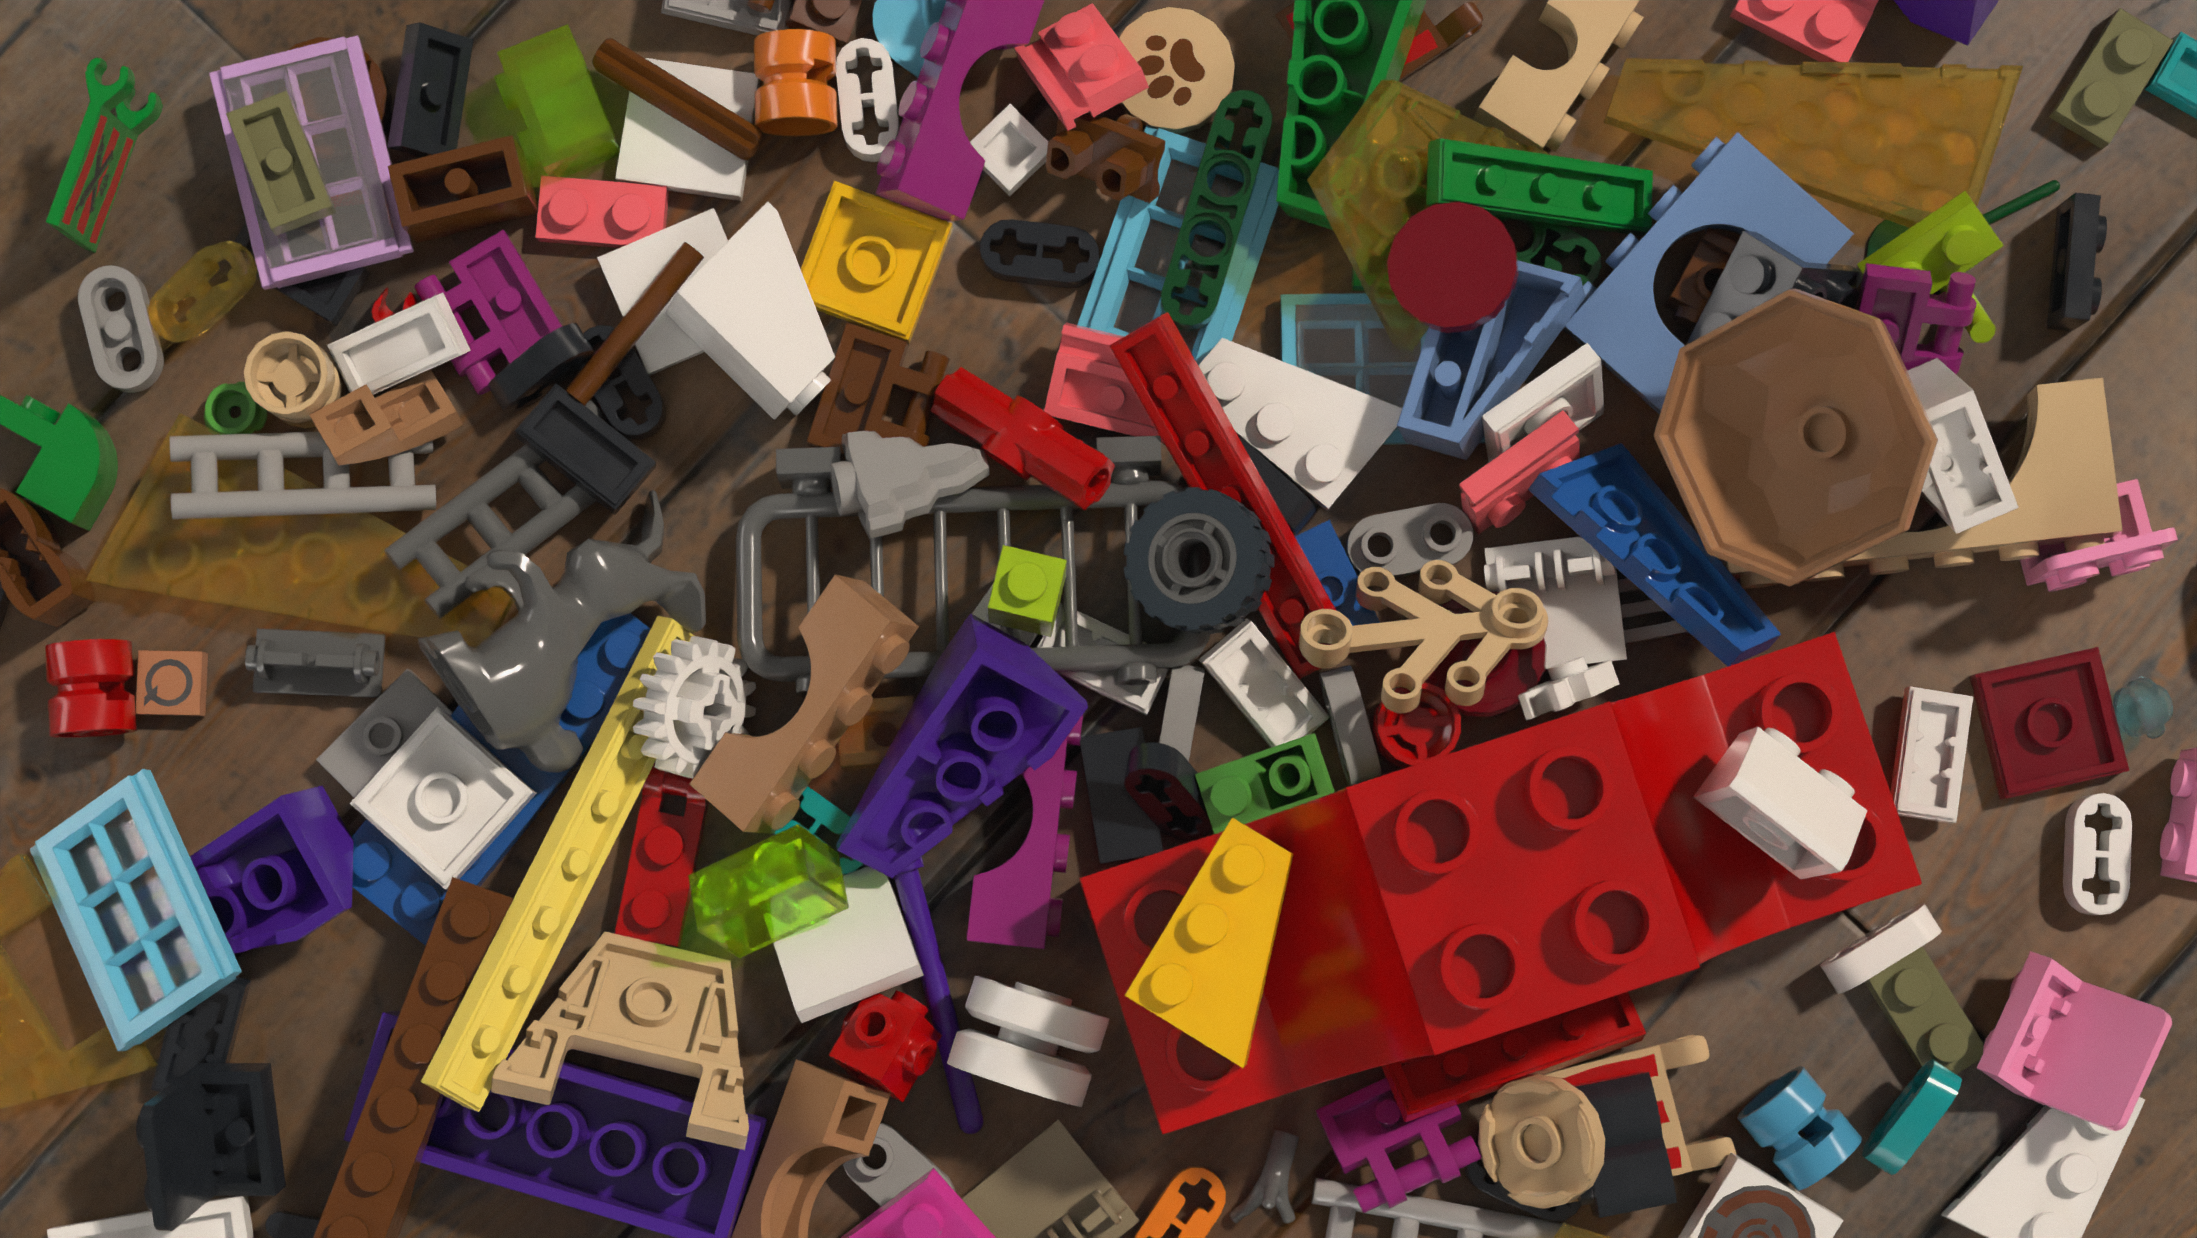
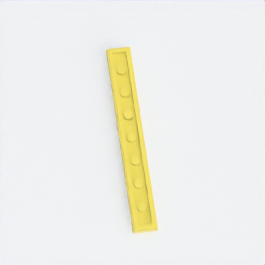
M657 616L421 1080L425 1085L463 1107L480 1112L491 1090L494 1070L503 1059L506 1060L656 761V758L644 756L640 751L648 736L634 733L633 726L644 719V711L633 707V700L646 697L648 688L639 679L642 674L655 675L657 668L653 656L657 652L671 655V641L678 639L689 642L691 636H694L672 618Z

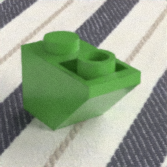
M1315 733L1195 774L1214 834L1224 831L1231 818L1246 824L1335 792Z

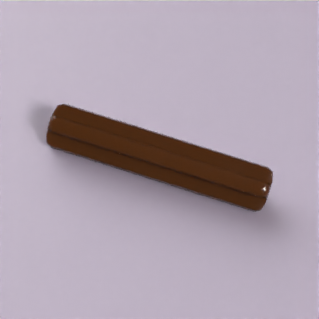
M613 38L605 39L596 51L592 64L597 72L738 158L748 161L760 147L763 139L760 128Z

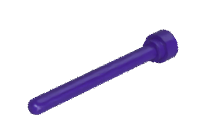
M921 856L894 876L907 930L923 972L920 980L932 1026L942 1035L937 1045L959 1128L964 1133L975 1134L981 1130L984 1119L972 1074L947 1064L956 1033L960 1031L918 870V868L924 867Z

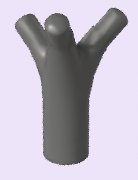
M1279 1130L1274 1131L1263 1171L1243 1203L1229 1213L1232 1221L1238 1223L1244 1217L1254 1212L1260 1205H1263L1266 1209H1272L1276 1205L1284 1223H1291L1295 1220V1215L1288 1198V1181L1299 1141L1298 1136Z

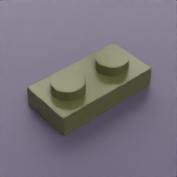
M2119 8L2108 20L2049 117L2098 148L2104 149L2114 138L2173 40L2122 8Z
M287 90L226 113L270 229L276 236L337 213L293 100Z
M1923 946L1864 982L1919 1070L1926 1062L1934 1059L1953 1073L1958 1074L1981 1059L1984 1043Z

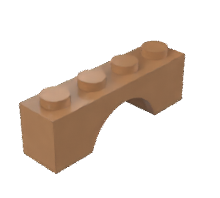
M834 575L798 627L809 651L811 677L807 695L795 716L782 728L760 737L725 732L690 782V785L743 832L774 834L776 830L783 828L792 820L800 806L798 798L810 781L821 775L831 765L836 755V749L834 748L849 726L856 724L865 716L873 702L871 694L883 677L894 671L904 661L909 652L910 645L908 642L919 626L865 581Z
M796 1059L731 1238H808L811 1210L819 1190L826 1179L839 1166L849 1160L869 1156L891 1094L843 1073Z

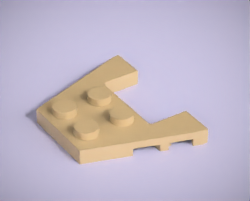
M604 932L559 988L557 999L539 1021L534 1020L528 1027L526 1038L508 1060L503 1059L494 1070L491 1092L550 1105L568 1050L574 1049L699 1078L700 1083L690 1114L686 1137L745 1150L749 1123L748 1114L745 1113L743 1095L744 1077L743 1068L740 1067L737 1040L738 1023L731 960Z

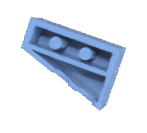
M1517 260L1519 275L1514 290L1512 289L1504 308L1494 319L1474 330L1453 333L1433 330L1429 326L1397 423V427L1405 442L1467 460L1484 437L1482 415L1518 391L1586 298L1581 277Z

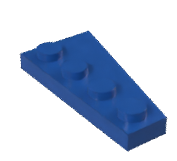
M1622 443L1542 472L1528 488L1534 496L1727 667L1768 650L1781 635L1717 557L1707 554L1700 536Z

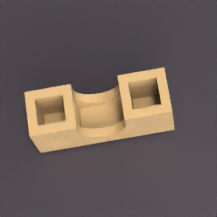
M1549 0L1538 21L1562 37L1568 49V62L1557 69L1540 70L1526 64L1513 55L1480 104L1472 123L1512 149L1541 153L1544 147L1547 146L1556 152L1577 121L1567 114L1578 95L1590 101L1609 72L1610 68L1601 63L1612 43L1624 49L1644 17L1634 11L1640 0Z

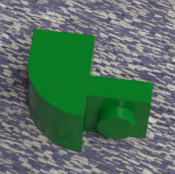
M27 394L20 405L0 395V424L42 447L16 493L68 522L90 531L112 494L117 479L118 459L110 435L95 418L69 403L61 414Z

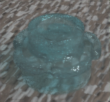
M2139 677L2137 680L2130 681L2127 687L2121 688L2115 693L2113 707L2116 719L2121 729L2131 737L2147 735L2149 738L2155 739L2165 733L2164 724L2173 715V703L2165 688L2156 685L2154 681L2147 677Z

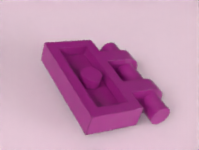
M504 229L449 261L461 284L446 292L437 276L430 275L420 280L414 286L421 301L444 293L471 350L450 361L460 377H468L478 395L490 391L488 384L496 376L489 365L493 358L504 353L509 363H512L535 342L562 327L561 322ZM473 305L476 306L490 332L474 340L460 316L464 310Z
M1866 263L1855 310L1877 317L1884 322L1906 370L1938 358L1951 371L1957 374L1960 370L1964 354L1962 348L1959 347L1964 326L1972 323L1977 304L1975 299L1972 298L1976 279L1968 273L1954 272L1950 276L1947 291L1939 295L1930 294L1932 287L1930 271ZM1922 323L1937 324L1938 327L1934 341L1929 342L1927 345L1918 344Z
M1387 1078L1316 1110L1317 1117L1344 1174L1367 1163L1372 1170L1375 1180L1353 1189L1355 1198L1363 1213L1387 1203L1389 1208L1407 1201V1193L1437 1179H1440L1442 1184L1461 1176L1459 1169L1481 1159V1155L1471 1135L1447 1145L1440 1131L1462 1120L1461 1112L1457 1105L1405 1122ZM1421 1139L1428 1155L1394 1170L1387 1154Z

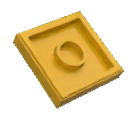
M834 181L801 267V272L816 310L910 344L952 233L953 224Z

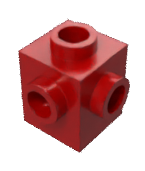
M895 990L891 999L877 993L862 999L859 1004L850 1009L842 1023L841 1035L829 1056L851 1077L890 1093L891 1097L903 1103L918 1076L924 1074L932 1065L937 1052V1043L942 1035L924 1018L929 1010L916 999Z

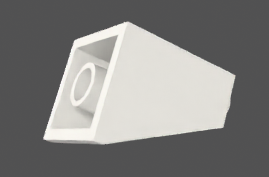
M767 202L676 292L665 313L775 420L786 408L797 416L831 381L823 370L835 358V355L779 213Z

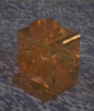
M913 695L873 699L872 705L865 716L856 724L849 726L838 742L840 767L844 772L879 767L890 746L883 747L876 744L873 739V733L881 724L893 725L898 733L915 702Z

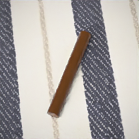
M684 242L565 391L586 406L704 259V256L691 245Z

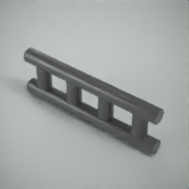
M590 400L586 407L601 419L604 418L597 405ZM524 445L387 547L384 552L399 570L415 558L440 587L424 600L431 611L441 619L476 593L471 592L465 587L466 577L487 565L486 557L492 550L502 549L526 555L595 503L596 500L577 485L562 495L538 467L545 460L528 446ZM519 482L542 511L511 533L488 504ZM468 520L491 549L460 572L438 546L437 542Z

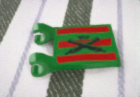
M99 57L92 59L87 65L85 76L90 102L46 219V223L81 248L94 253L100 242L137 137L155 123L160 117L163 108L160 96L150 92L147 105L142 110L131 111L130 103L136 92L134 88V73L129 67L122 66L119 79L112 85H103L102 75L107 69V62ZM114 107L116 108L117 117L110 112Z

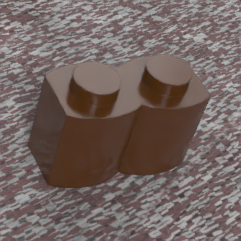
M0 488V582L11 603L21 613L31 619L58 627L95 602L92 583L83 567L72 556L60 550L57 531L48 515L32 501Z

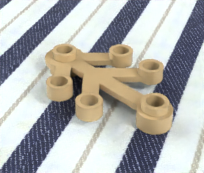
M1432 560L1423 565L1420 570L1418 584L1420 594L1395 581V577L1387 569L1369 567L1364 569L1357 578L1356 599L1362 607L1373 611L1390 607L1409 618V620L1352 626L1350 620L1336 610H1315L1309 613L1301 623L1299 648L1309 663L1315 667L1326 669L1338 665L1347 658L1349 653L1419 645L1400 668L1393 669L1385 675L1382 684L1381 700L1384 706L1396 713H1408L1419 705L1422 684L1460 640L1483 638L1467 661L1454 663L1448 669L1445 693L1447 697L1455 704L1470 706L1482 699L1486 677L1509 649H1527L1535 646L1544 638L1548 627V615L1541 600L1533 592L1523 588H1509L1495 595L1458 574L1457 569L1451 563L1444 560ZM1441 579L1447 583L1443 585H1437L1429 580ZM1379 586L1382 587L1384 590L1380 592H1374L1369 590L1367 587ZM1453 599L1473 612L1454 614L1438 604L1446 603ZM1319 643H1328V644H1331V645H1323V644H1319ZM1468 680L1474 683L1475 685L1471 687H1464L1459 685L1456 681ZM1395 687H1404L1410 690L1411 692L1408 694H1399L1394 692L1392 689Z

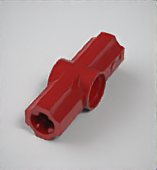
M962 367L952 374H947L935 390L934 404L930 411L944 424L949 425L961 435L969 437L980 444L981 449L989 457L1024 480H1029L1030 477L1034 478L1084 511L1094 502H1099L1109 488L1115 464L1102 452L1065 432L1063 425L1027 399L1019 395L1012 399Z

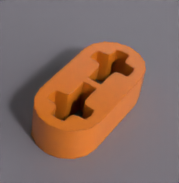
M1189 1166L1180 1170L1170 1180L1135 1232L1133 1238H1147L1148 1236L1161 1238L1171 1223L1180 1229L1175 1238H1205L1221 1215L1226 1203V1191L1222 1181L1212 1170L1203 1166ZM1201 1178L1209 1181L1211 1184L1208 1187L1207 1194L1214 1200L1212 1206L1208 1210L1197 1206L1186 1222L1177 1218L1176 1216L1186 1200L1179 1191L1181 1185L1186 1181L1195 1186Z

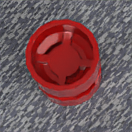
M87 639L57 642L45 646L47 682L57 687V694L48 700L50 737H101L137 731L135 695L124 690V683L133 677L131 641L122 639Z
M1430 683L1422 684L1419 705L1408 713L1393 712L1387 709L1381 702L1376 706L1370 720V729L1377 754L1387 764L1400 770L1449 754L1455 748L1461 734V715L1457 705L1447 697L1443 689ZM1399 687L1394 690V692L1399 694H1408L1411 692L1410 690L1404 687Z

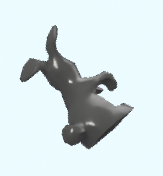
M650 491L646 499L642 542L637 545H628L587 539L567 552L564 572L558 585L554 588L549 584L541 568L524 554L502 549L492 550L486 557L487 565L466 577L465 587L471 592L483 591L491 587L502 588L513 600L519 612L476 648L469 647L458 630L418 639L422 652L463 712L483 738L496 749L518 748L541 771L559 773L576 764L584 748L576 732L563 729L559 722L561 714L572 698L577 675L578 655L601 622L630 614L645 602L656 601L672 619L691 633L701 630L706 624L705 593L696 574L670 571L651 564L662 553L664 539V522L656 491Z

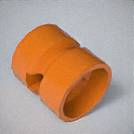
M803 29L776 30L758 35L754 39V74L764 82V85L755 91V126L766 134L792 137L814 136L834 131L837 128V93L834 88L827 85V82L836 76V40L834 36L824 32Z

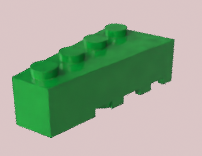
M1295 0L1292 57L1289 59L1287 85L1289 87L1287 111L1283 123L1276 201L1287 216L1346 234L1427 0Z

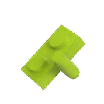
M1964 191L1857 265L1862 274H1864L1866 263L1930 271L1932 278L1930 294H1934L1938 290L1942 293L1947 291L1952 273H1965L2004 245L1967 192ZM1973 293L1972 298L1977 303L1973 320L1970 325L1964 327L1973 341L1985 343L1993 338L1996 329Z

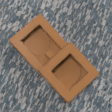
M431 369L374 398L366 384L309 414L338 465L361 463L398 454L421 446L464 426L456 409Z

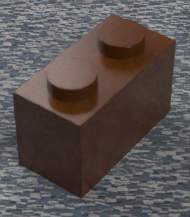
M513 135L388 166L402 228L416 243L538 213V204L526 155Z

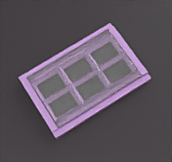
M358 35L349 38L340 37L220 67L221 70L209 73L261 285L264 290L275 287L282 288L400 258L404 254L414 252L410 235L401 225L388 166L392 165L362 44ZM287 90L293 100L337 213L276 236L270 229L226 113Z

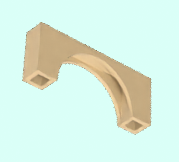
M2103 378L2036 385L2027 394L2028 416L2024 444L2018 462L2008 479L2019 508L1957 534L1950 526L1923 532H1904L1805 581L1814 582L1843 578V567L1869 564L1870 574L1880 575L1908 571V560L1934 557L1935 568H1946L1973 564V553L1999 550L2000 561H2011L2040 556L2039 546L2064 543L2065 553L2105 544L2104 539L2112 538L2123 530ZM1722 560L1723 565L1735 579L1740 578L1741 586L1744 589L1780 584L1777 581Z

